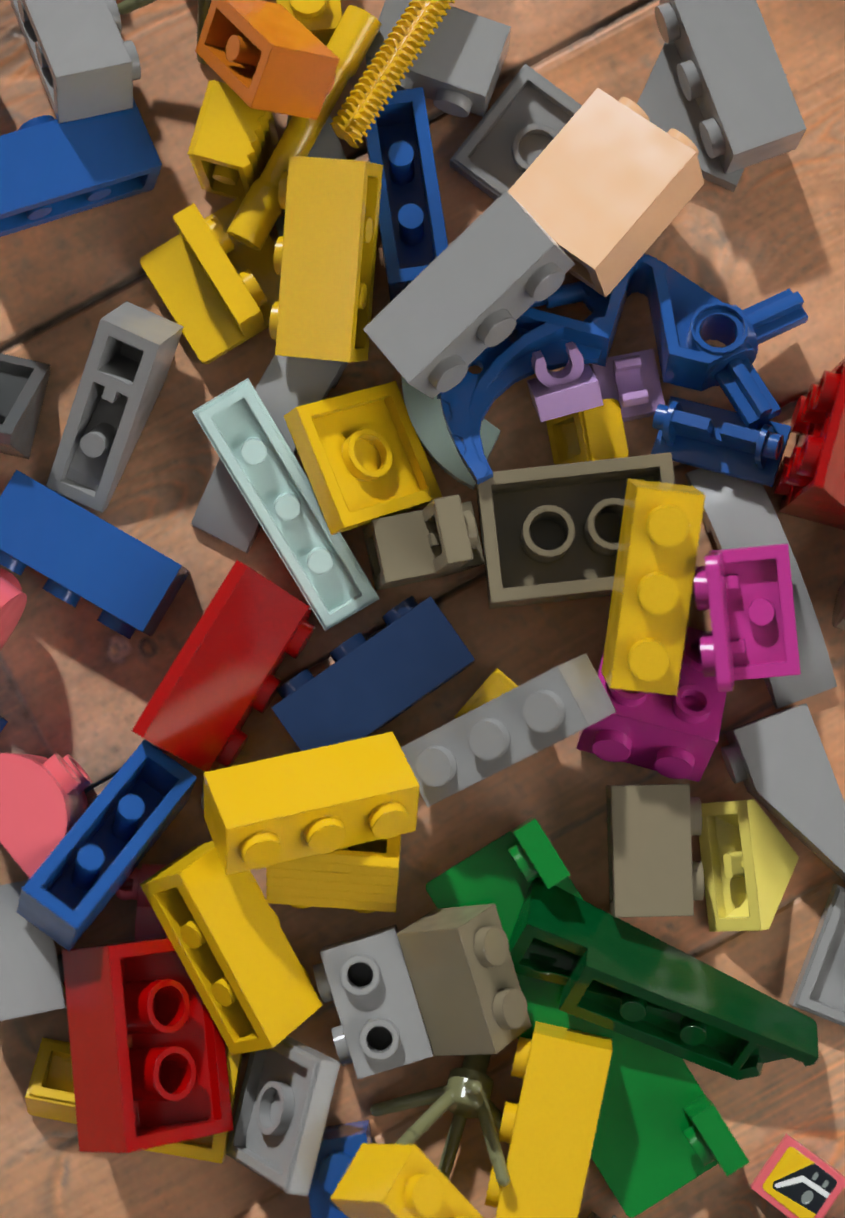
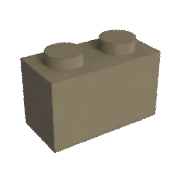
M690 784L606 785L610 914L615 918L694 916L693 901L703 900L704 898L703 865L701 861L692 862L691 836L701 835L702 832L700 797H690Z
M495 904L434 909L397 933L434 1056L497 1054L532 1026L527 1011V1002L521 991L509 952L508 938L503 931Z

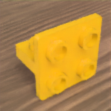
M245 197L236 199L205 219L195 203L191 204L172 216L180 234L140 258L142 268L177 324L184 326L182 333L202 364L211 363L269 327L272 305L274 302L279 301L281 275H277L274 270L275 243L270 235L267 237L262 249L258 251L242 244L226 232Z

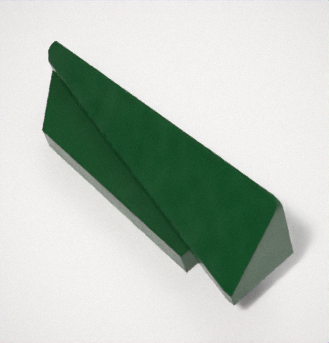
M540 878L532 881L509 941V952L517 974L564 986L561 991L559 1010L736 1080L760 1076L763 1063L792 1058L802 1062L804 1066L814 1065L818 1060L817 1024L812 1018L617 917L615 918L613 915L555 885L548 889Z

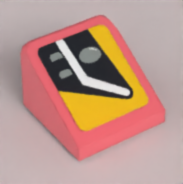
M786 1133L750 1185V1188L788 1218H824L845 1187V1176Z

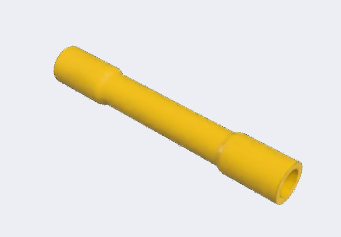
M348 5L326 46L340 60L336 68L334 86L324 100L318 119L291 117L260 177L252 183L226 231L231 237L258 251L262 249L283 210L279 205L278 186L282 172L288 170L289 155L308 156L348 80L356 74L382 26L375 16L364 9Z

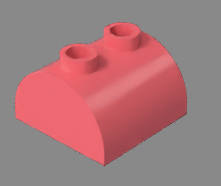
M0 753V843L29 878L33 876L89 807L84 790L92 784V780L80 764L69 754L62 758L55 753L50 758L30 754Z

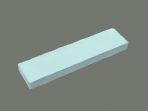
M249 378L194 409L193 414L323 629L325 631L379 600L377 592L341 533L331 535L307 475Z

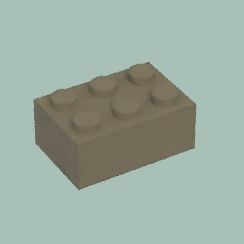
M671 452L495 471L492 478L478 485L475 484L489 609L612 596L627 479L675 484Z

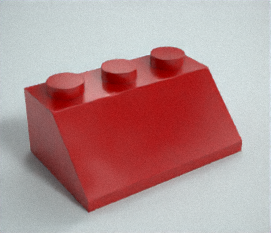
M236 560L131 731L205 772L216 770L220 764L225 767H231L249 737L240 731L253 709L263 714L282 684V680L274 675L284 658L288 654L297 659L311 638L316 626L307 621L313 610L310 606L249 566Z
M169 938L74 948L70 952L67 949L62 950L79 1152L127 1154L232 1131L233 1120L225 1041Z

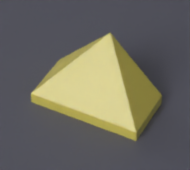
M755 799L701 803L702 832L699 835V843L704 871L709 932L762 931L770 929L799 856Z

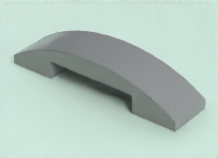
M274 355L255 390L295 456L298 451L284 415L295 407L325 400L330 389H335L348 362ZM219 459L197 507L191 525L248 554L262 526L222 460Z
M702 468L686 473L685 477L689 486H694L705 494L702 521L707 533L712 532L718 550L788 543L801 675L764 678L775 709L837 687L826 644L806 585L763 484Z

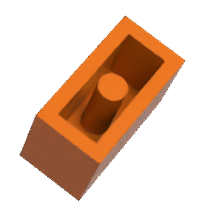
M212 0L195 52L250 108L314 120L318 119L324 100L334 86L336 68L340 60L281 4L263 0Z

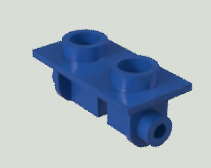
M670 396L668 405L659 404L653 417V429L659 431L651 454L671 452L672 461L773 487L792 426L768 421V424H765L758 430L754 427L746 428L737 412Z

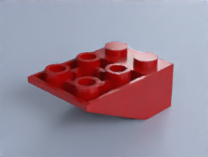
M844 358L832 371L825 370L819 384H811L807 396L801 395L799 397L790 425L792 426L791 432L799 434L791 456L783 457L774 485V493L783 495L778 512L845 530Z

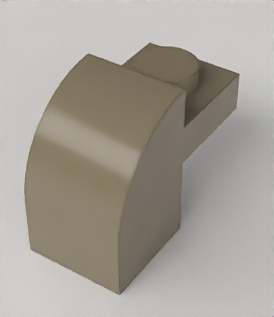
M459 494L433 499L420 511L373 519L363 529L376 591L452 575L485 563L472 502L461 503Z

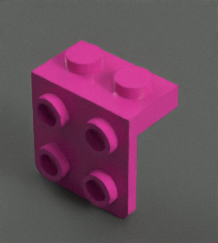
M788 543L709 551L705 556L706 566H697L694 572L697 610L710 609L712 631H704L703 637H700L704 678L717 677L718 692L733 690L735 680L801 675Z
M691 627L686 628L677 696L610 688L601 672L605 648L604 642L597 675L616 712L581 730L576 749L595 754L605 761L626 762L652 769L668 778H685L699 782L719 740L727 691L718 692L717 677L704 678L700 637H703L704 631Z

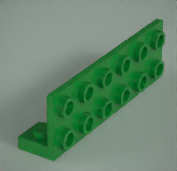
M533 817L426 884V891L437 909L495 904L503 931L508 938V943L528 889L534 879L540 878L548 889L555 885L583 900L569 877L571 874L538 821ZM516 973L521 991L527 1002V1011L532 1025L519 1037L532 1039L535 1022L538 1021L612 1038V1054L590 1157L628 1217H636L717 1164L728 1177L749 1163L748 1158L715 1105L704 1094L682 1058L559 1010L563 985Z

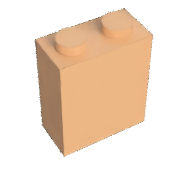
M597 88L508 192L530 213L575 263L568 272L606 298L704 185V180L698 160L699 151L685 134L673 128L665 132L650 122L645 111L631 99L621 97L618 101Z

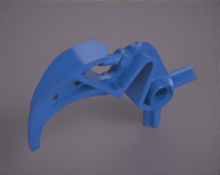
M644 253L606 298L580 280L563 284L547 299L536 301L516 320L514 330L504 341L496 346L487 347L468 365V369L474 365L482 368V372L472 374L468 371L458 385L446 392H440L437 395V399H441L443 416L448 432L464 465L477 485L493 477V471L484 455L480 436L481 423L493 402L514 383L535 374L531 362L533 352L541 351L548 370L566 367L569 360L565 344L574 342L583 356L584 364L592 363L605 367L626 299L632 293L639 292L648 298L663 382L701 392L713 386H720L746 428L754 427L758 430L765 424H768L769 419L781 413L780 406L752 365L758 353V344L807 322L808 315L802 308L803 298L798 291L792 293L789 288L742 310L737 305L723 303L664 262ZM583 302L592 314L584 321L533 309V307L546 305L548 309ZM717 340L724 343L726 347H713L705 341Z

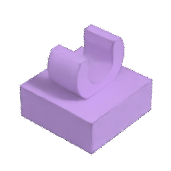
M574 342L565 344L569 360L566 367L560 371L554 372L547 369V364L541 351H536L532 354V368L537 378L527 380L533 406L541 422L604 405L599 382L589 364L584 365L583 356Z
M653 349L608 357L605 367L590 363V367L599 382L602 399L614 398L618 400L623 422L654 416L657 406L659 404L665 405Z

